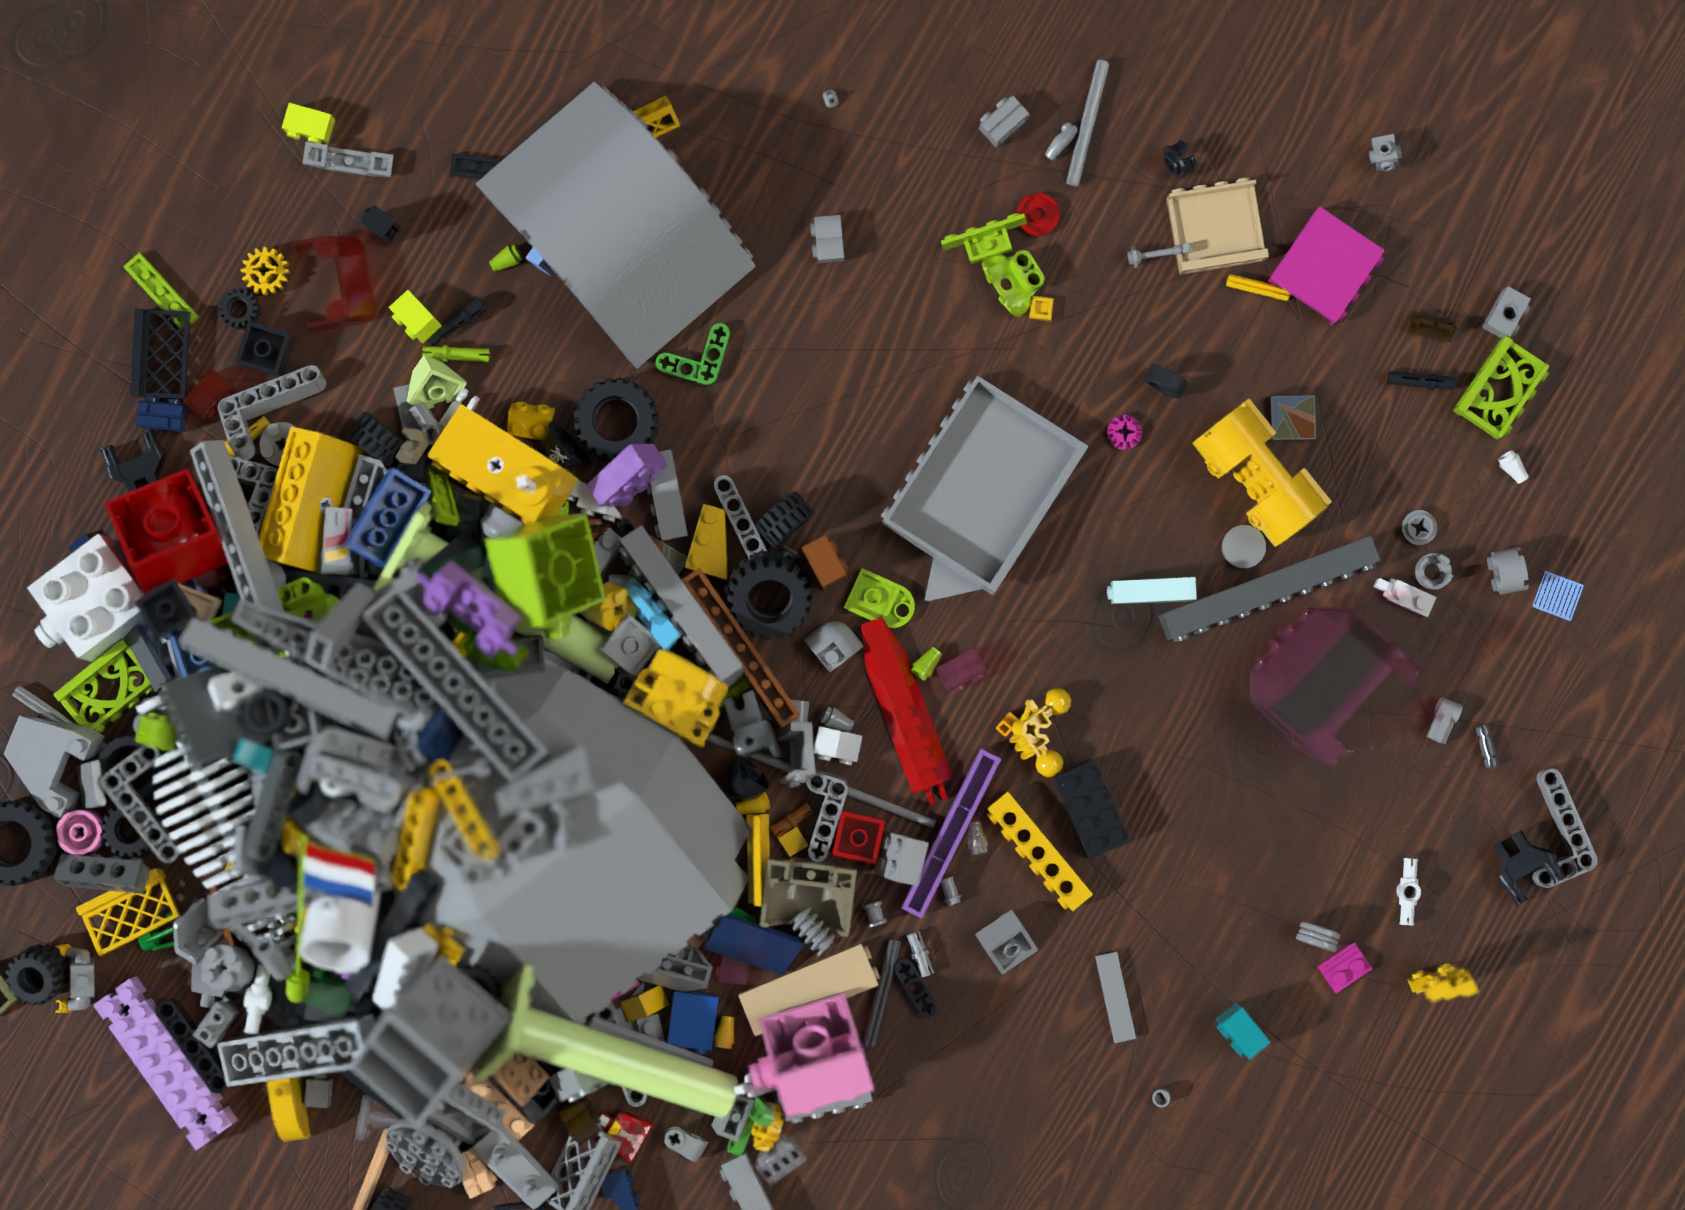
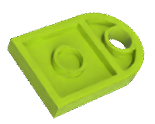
M861 568L844 609L871 621L882 617L889 628H898L905 625L911 619L915 603L911 593L905 587ZM901 604L909 608V614L905 617H900L896 613V608Z

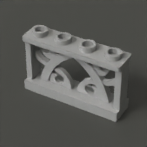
M458 1083L427 1119L467 1144H472L475 1138L492 1130H499L505 1111L461 1083Z

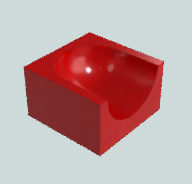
M189 468L104 502L129 564L145 595L173 578L179 585L229 564L221 539Z

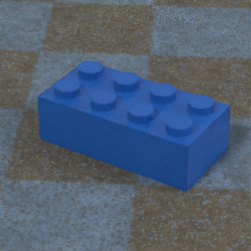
M388 469L343 546L380 568H385L415 514L424 505L432 491L396 469Z

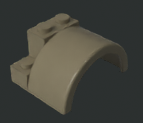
M791 857V860L768 858L760 926L788 925L803 909L810 907L809 916L816 913L815 922L824 921L821 926L822 929L828 926L830 931L836 932L840 936L848 937L857 868L835 866L833 861L823 860L815 862L811 859Z

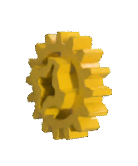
M264 247L263 252L256 248L254 256L250 253L247 254L250 259L249 261L243 260L246 268H242L241 272L246 274L242 280L249 282L247 284L249 289L254 288L256 294H259L262 290L265 296L268 295L269 290L276 294L275 288L277 287L281 290L284 289L281 283H288L289 280L285 278V275L290 274V271L285 269L289 263L282 261L284 256L281 253L277 255L275 249H272L269 253V249ZM271 258L278 263L279 267L272 265ZM266 267L269 270H271L269 272H266L265 275L261 273L262 271L266 270ZM252 276L259 277L260 284H257Z
M771 1102L769 1103L775 1109L771 1125L765 1127L754 1123L752 1135H754L752 1139L754 1142L753 1147L764 1152H769L770 1147H774V1141L777 1142L780 1138V1131L783 1126V1119H781L783 1112H781L782 1108L778 1104Z

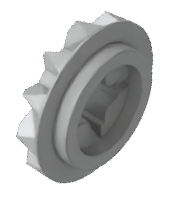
M1416 510L1405 517L1401 530L1405 539L1412 544L1424 545L1431 542L1436 536L1437 522L1429 512ZM1422 521V527L1426 531H1420L1416 535V528L1412 525H1417Z

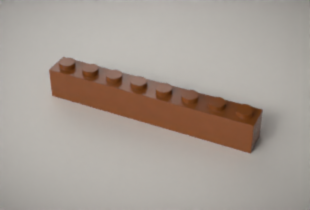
M698 568L682 579L683 584L743 665L744 679L779 730L799 717L800 713L701 569Z

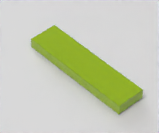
M139 252L124 266L128 273L162 310L191 312L190 326L199 318L195 311L142 253ZM177 316L172 321L181 328L184 325V316Z
M429 463L426 484L427 488L432 491L429 496L435 520L457 526L459 516L448 474Z

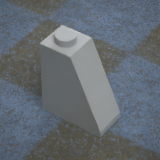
M933 558L924 601L930 602L980 591L981 588L936 558Z

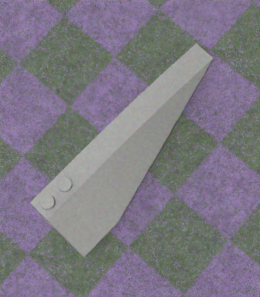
M241 599L232 618L234 622L306 661L312 631L320 624ZM353 634L325 671V673L395 712L414 716L421 708H427L431 711L428 722L431 721L437 709L445 712L444 708L384 642Z

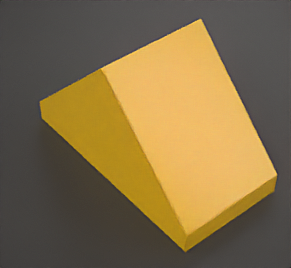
M659 985L620 1002L628 1022L647 1017L670 1005L662 986Z

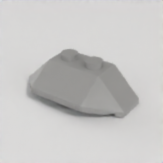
M363 455L358 457L344 508L352 509L351 531L387 472L380 460Z
M688 944L675 955L669 953L661 960L663 964L649 975L645 972L638 977L639 980L687 992L707 988L713 966L708 963L698 948Z

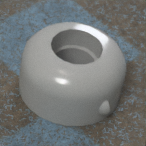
M490 503L487 512L480 520V528L489 538L526 525L493 503Z

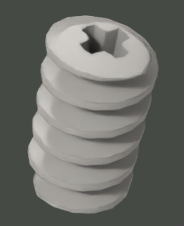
M808 907L796 915L788 925L795 923L793 931L801 929L800 938L807 935L805 943L813 942L811 950L819 948L820 950L817 954L819 957L834 942L836 934L827 935L829 927L827 926L822 929L821 926L824 921L815 922L817 914L809 916L811 908Z

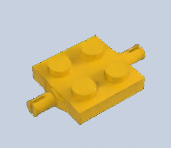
M428 923L423 931L439 945L428 968L441 956L456 968L465 949L451 938L453 929L445 927L442 932Z

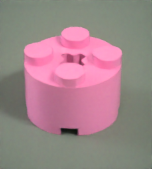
M89 809L75 810L65 814L57 825L56 832L59 845L71 854L80 855L97 851L106 841V838H102V834H105V829H101L102 824H105L106 821L103 820L104 818L98 812ZM80 828H84V836H81L82 831Z

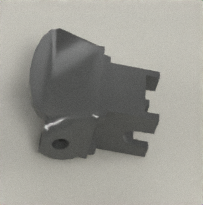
M754 691L743 694L745 708L742 711H739L735 700L731 698L723 700L732 731L735 732L733 745L740 756L749 757L771 750L775 758L781 757L780 746L772 724L765 719L760 701Z

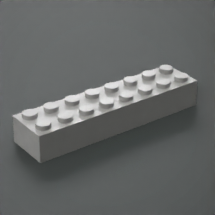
M642 525L620 539L621 548H619L621 559L626 566L631 565L634 577L640 583H644L646 589L651 593V597L663 608L665 615L680 632L684 640L682 643L689 653L693 652L695 654V661L699 668L717 677L721 683L727 684L728 688L744 677L743 665Z
M373 1015L284 1028L259 1032L258 1034L234 1036L217 1043L227 1087L351 1069L349 1065L376 1028Z

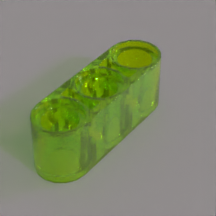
M476 631L463 644V648L469 656L510 672H515L529 656V651L523 644L509 639L510 642L519 647L516 653L511 655V653L503 648L491 659L474 646L479 636V633Z

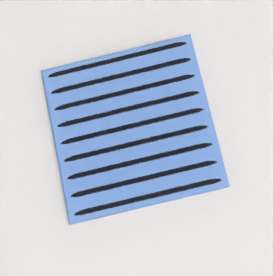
M1545 571L1532 607L1571 621L1584 585Z

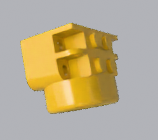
M659 649L648 669L643 670L639 674L623 703L677 734L678 737L701 748L718 719V707L728 691V686L724 682L721 683L717 677L668 650Z

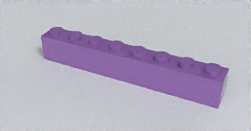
M979 749L924 860L918 886H911L901 906L902 909L920 918L923 917L1001 760L1000 758Z

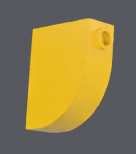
M297 1076L267 1081L273 1120L281 1140L289 1142L309 1138L310 1130L305 1107L302 1077Z

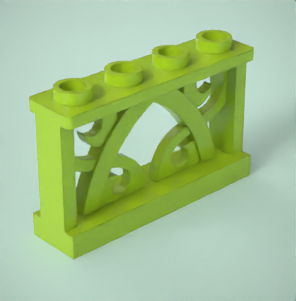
M1505 336L1500 339L1453 411L1465 417L1496 440L1502 438V436L1505 438L1513 428L1511 426L1513 420L1518 419L1524 412L1523 405L1525 402L1531 401L1535 396L1537 384L1543 383L1549 374L1547 369L1550 365L1544 363L1514 343L1512 339ZM1509 349L1521 357L1522 360L1515 364L1506 351ZM1531 364L1534 368V375L1529 379L1526 378L1525 372L1529 370L1523 369L1519 372L1518 367L1520 365ZM1497 366H1502L1503 370L1508 368V371L1504 374H1498L1496 368ZM1511 375L1514 388L1513 398L1492 402L1494 392L1492 386L1487 381L1488 378L1499 380ZM1522 384L1527 385V387L1525 388L1524 391H1523ZM1481 390H1486L1488 392L1487 402H1484L1486 396H1480ZM1469 406L1484 410L1482 419L1469 411ZM1513 406V408L1508 414L1505 408ZM1489 410H1493L1492 418L1496 420V415L1498 414L1503 417L1502 423L1499 426H1493L1489 423Z
M121 639L53 695L63 704L78 725L87 726L101 734L106 729L105 725L107 723L117 721L123 716L122 711L127 707L131 709L140 702L139 698L142 695H148L154 689L127 641ZM126 652L137 666L128 668L124 656ZM113 665L115 667L114 671L119 670V673L110 674L108 672L109 666ZM130 672H142L144 683L136 687L134 680L140 678L137 676L129 677ZM100 674L108 679L120 677V688L116 700L95 699L99 690L97 675ZM87 684H91L93 686V691L90 696H87L90 693V691H86L85 686ZM128 690L132 691L133 693L127 697ZM71 696L84 703L80 711L69 699ZM89 705L93 706L90 709L91 717L94 712L99 713V719L94 723L88 722L85 718V711ZM104 708H113V709L110 710V711L106 714V711H105Z

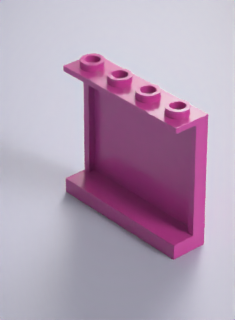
M1319 206L1267 282L1273 285L1277 284L1331 321L1329 324L1333 325L1337 321L1340 323L1347 314V311H1345L1349 303L1353 305L1360 295L1357 293L1361 285L1363 287L1367 285L1372 277L1369 273L1373 267L1377 269L1384 260L1381 256L1385 250Z

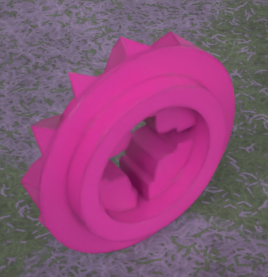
M1128 415L1115 417L1107 429L1110 443L1121 450L1135 447L1140 442L1143 433L1141 424L1134 417ZM1124 423H1126L1127 430L1134 431V433L1127 435L1126 441H1124L1123 434L1116 433V431L1123 429Z

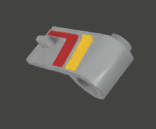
M325 507L323 552L320 553L318 564L320 575L347 576L353 570V559L350 558V549L343 546L351 533L352 509Z

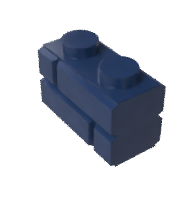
M146 397V401L139 400L136 427L185 433L188 408L181 404L180 400L168 399V403L159 402L158 398Z

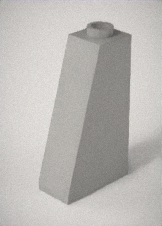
M358 582L312 631L305 660L325 672L364 621L362 614L375 604L377 593Z

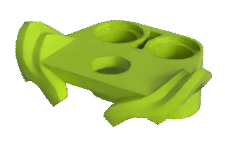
M1020 250L1014 256L1005 257L998 255L982 261L986 279L989 284L993 283L999 293V301L1015 317L1026 313L1031 304L1030 297L1044 282V275L1032 255L1026 250ZM1017 259L1022 260L1024 262V266H1020L1017 263ZM1028 278L1034 279L1036 285L1030 284ZM1008 279L1012 284V288L1004 290L1000 285L1001 280Z
M300 578L277 590L284 613L304 618V614L307 611H312L313 618L311 621L318 623L340 602L338 598L326 594L318 583L308 578Z

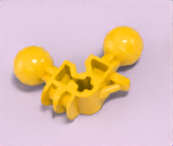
M1061 688L1049 690L1044 696V705L1039 709L1033 700H1026L1024 715L1022 714V717L1013 723L1012 732L1014 735L1010 738L1011 743L1017 742L1015 750L1017 752L1022 751L1021 759H1027L1034 754L1037 756V771L1047 778L1058 775L1063 769L1064 762L1059 753L1046 748L1045 745L1050 740L1046 735L1039 734V728H1048L1052 724L1049 720L1050 716L1062 715L1071 707L1069 693Z

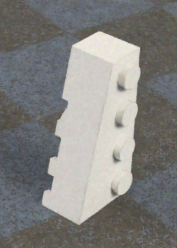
M421 928L412 932L408 931L404 935L389 941L373 1000L386 1013L426 972L439 946Z

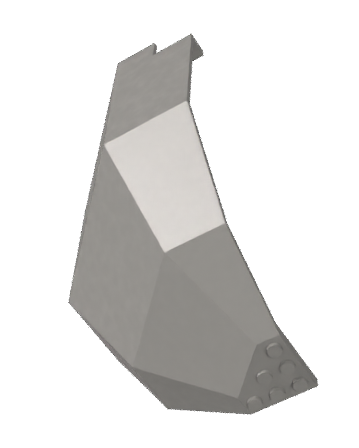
M475 648L464 660L476 672ZM545 664V672L483 681L547 750L550 757L534 771L583 745L595 790L591 795L564 801L572 802L579 847L558 851V846L555 847L553 830L560 829V825L552 826L549 811L552 809L551 805L532 809L531 811L546 823L549 828L546 831L548 833L547 837L540 844L536 843L531 848L533 850L531 856L526 861L515 862L499 849L495 866L504 871L503 877L492 884L482 882L475 885L466 884L460 876L462 867L448 864L439 852L440 834L454 820L440 794L439 808L425 870L440 884V888L419 923L422 930L428 923L442 932L445 927L452 928L453 934L451 938L465 949L456 968L459 969L467 965L475 967L478 965L481 966V970H489V975H494L496 978L494 980L495 983L500 985L498 991L525 964L532 966L534 982L531 989L528 990L527 996L530 997L528 1007L583 1025L587 1022L585 1018L594 1011L598 1014L611 1004L613 996L619 992L624 994L636 985V979L645 972L649 975L662 965L663 962L661 960L669 953L675 955L688 945L686 940L694 934L700 936L714 925L712 921L720 914L726 916L732 911L749 880L735 862V858L752 828L677 734L569 670ZM465 733L449 760L474 759L478 757H483L484 759L488 757ZM426 759V762L420 765L419 768H414L409 772L405 769L404 773L419 777L428 760ZM491 761L493 775L488 776V781L468 790L473 800L485 790L502 789L511 784ZM454 764L451 766L459 770L468 768L471 764ZM472 772L460 774L465 786L478 779V777L473 778ZM431 776L428 778L424 787L430 785L436 787ZM413 787L400 795L399 802L394 805L393 814H398ZM532 821L527 824L526 830L530 835L535 833L537 826ZM514 840L511 844L512 850L518 852L521 849L520 840ZM471 869L468 871V874L473 876L476 874V871Z

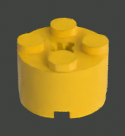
M606 582L603 584L606 601L589 607L586 613L593 623L613 632L627 614L635 618L639 607L628 595L627 589L615 583Z

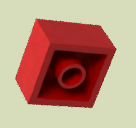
M841 811L832 855L876 864L885 820Z

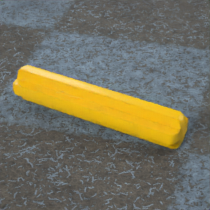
M1230 274L1227 279L1228 287L1288 301L1291 295L1277 285Z

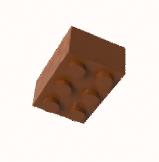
M826 535L802 547V552L823 590L844 580L847 577L846 572H848L844 559L842 557L838 559L836 555L838 548L832 537L827 539Z

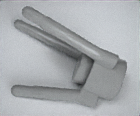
M488 758L449 760L448 764H471L470 767L438 774L436 779L472 772L473 778L478 777V779L466 785V788L469 790L480 783L488 781V776L493 775Z

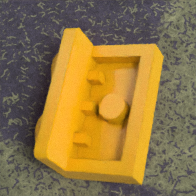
M525 402L512 403L508 411L507 433L516 437L543 439L549 434L548 425L551 420L553 421L555 408H550L547 405H528Z

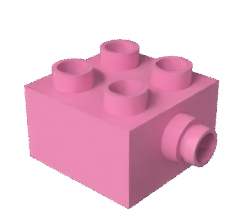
M845 993L759 1019L768 1056L759 1058V1063L749 1065L755 1089L763 1088V1086H766V1089L778 1088L787 1117L799 1113H811L818 1107L837 1101L853 1100L863 1093L874 1090Z

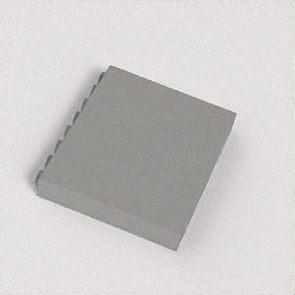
M977 376L974 381L971 379L968 381L963 389L966 394L962 399L960 397L957 398L952 406V409L955 411L951 417L946 415L940 425L943 428L940 434L935 433L928 443L931 445L927 453L924 451L921 453L917 460L919 466L915 471L913 469L910 470L905 478V481L908 483L904 489L899 487L893 497L896 500L892 507L887 506L881 517L884 518L882 525L983 590L994 595L1089 446Z

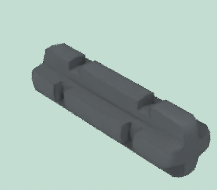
M1482 725L1477 727L1476 732L1480 736L1479 743L1482 755L1485 757V767L1493 768L1498 766L1497 757H1494L1496 753L1492 737H1489V734H1491L1489 726Z

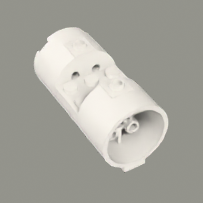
M381 891L373 894V906L356 899L342 898L341 896L321 897L310 903L300 945L301 956L313 965L335 970L336 973L359 972V968L365 966L369 961Z

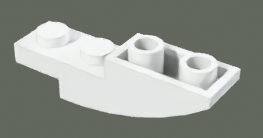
M578 481L567 500L574 502L578 498L577 507L582 509L581 513L594 516L595 512L603 515L602 519L615 522V519L621 520L622 515L614 506H600L586 486L587 484Z

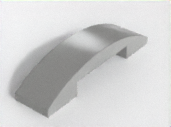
M306 142L303 164L343 173L391 177L394 155L377 152H359Z

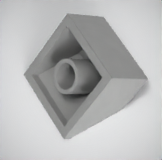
M1012 910L1003 914L1000 918L975 934L1002 975L1038 951L1036 945Z

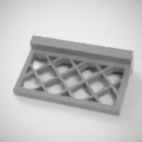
M332 752L326 755L316 753L309 775L310 777L394 805L399 802L400 795L413 787L418 777L400 771L387 769Z
M601 1130L587 1140L589 1151L583 1153L582 1145L576 1143L569 1136L551 1173L552 1178L559 1185L557 1197L551 1198L549 1196L545 1201L557 1210H589L622 1144L620 1140L609 1136ZM600 1136L601 1138L595 1148L594 1138ZM576 1146L577 1156L571 1158L570 1151L572 1147ZM590 1156V1161L585 1168L584 1158ZM578 1161L579 1171L573 1173L572 1163ZM566 1166L567 1176L561 1178L560 1172ZM580 1176V1181L575 1189L574 1178ZM568 1181L569 1191L563 1194L562 1183ZM570 1196L571 1200L567 1208H565L564 1198Z

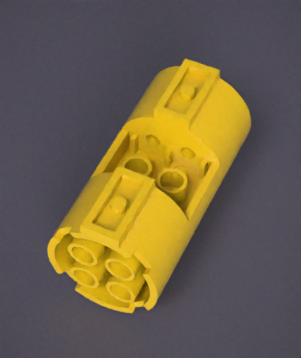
M1248 399L1192 444L1206 460L1205 463L1207 464L1208 471L1218 479L1232 469L1235 479L1243 483L1247 488L1248 495L1258 502L1246 513L1249 517V522L1252 526L1258 528L1259 531L1262 530L1274 547H1276L1314 519L1332 501L1305 467L1292 477L1288 474L1264 444L1277 432L1253 402Z

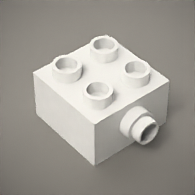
M97 534L27 587L47 615L34 630L37 637L48 648H52L57 643L61 645L66 641L79 659L94 662L121 639H125V636L135 625L141 624L142 627L147 625L134 603L145 596L129 564L125 552L117 541L101 534Z

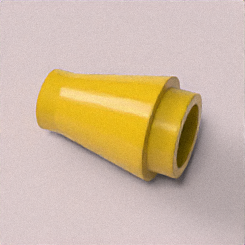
M764 792L754 800H743L736 803V808L741 815L764 813L767 809H770V802L766 792Z
M721 1016V1021L713 1038L715 1047L731 1049L732 1044H734L735 1018Z

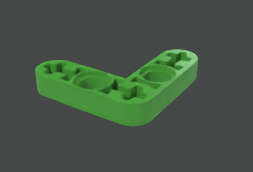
M723 323L712 326L701 362L670 353H662L656 359L657 369L664 374L706 386L713 385L718 378L730 338L729 328ZM720 328H723V332L726 334V336H721L719 342L724 344L723 347L717 344H710L711 341L716 343L717 335L714 332L719 331ZM709 350H719L720 357L717 360H710L708 358ZM669 358L670 363L676 364V360H679L677 372H673L674 367L667 366L666 369H663L660 361ZM705 361L711 365H717V368L712 366L711 374L714 377L709 378L708 381H705L702 373L707 372L709 367L704 365ZM689 363L693 366V371L690 375L681 373L680 370L683 364Z
M763 1096L753 1097L755 1102L738 1141L729 1140V1153L738 1156L743 1153L754 1123L765 1127L771 1125L775 1109Z

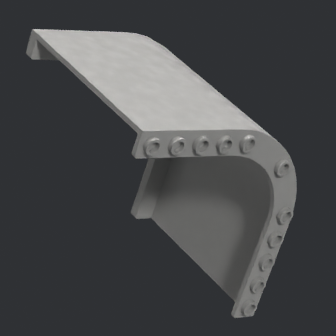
M593 82L475 184L533 248L541 254L542 258L564 281L567 278L564 282L625 357L638 369L756 266L751 260L753 258L751 252L746 247H741L740 244L743 242L735 232L732 234L729 231L732 228L725 218L721 219L718 216L721 213L720 210L713 203L709 204L707 201L710 198L702 188L698 189L675 162L678 159L670 149L666 151L646 130L648 126L640 117H637L631 109H628L622 101H619L613 93H610L604 85L600 87Z

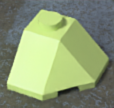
M423 355L412 371L407 402L412 405L424 402L428 409L433 408L434 404L443 401L449 403L456 400L467 383L443 362Z

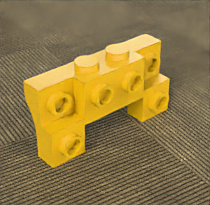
M1450 963L1437 967L1438 971L1434 973L1419 970L1412 974V978L1407 979L1413 993L1419 994L1424 991L1427 999L1431 998L1432 1002L1440 998L1449 1000L1458 995L1469 996L1478 992L1469 972L1456 965H1450Z

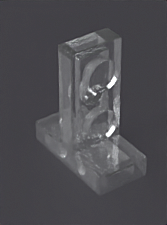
M367 1093L362 1098L355 1139L362 1141L368 1137L370 1124H373V1128L386 1129L395 1121L400 1120L393 1114L373 1111L375 1100Z

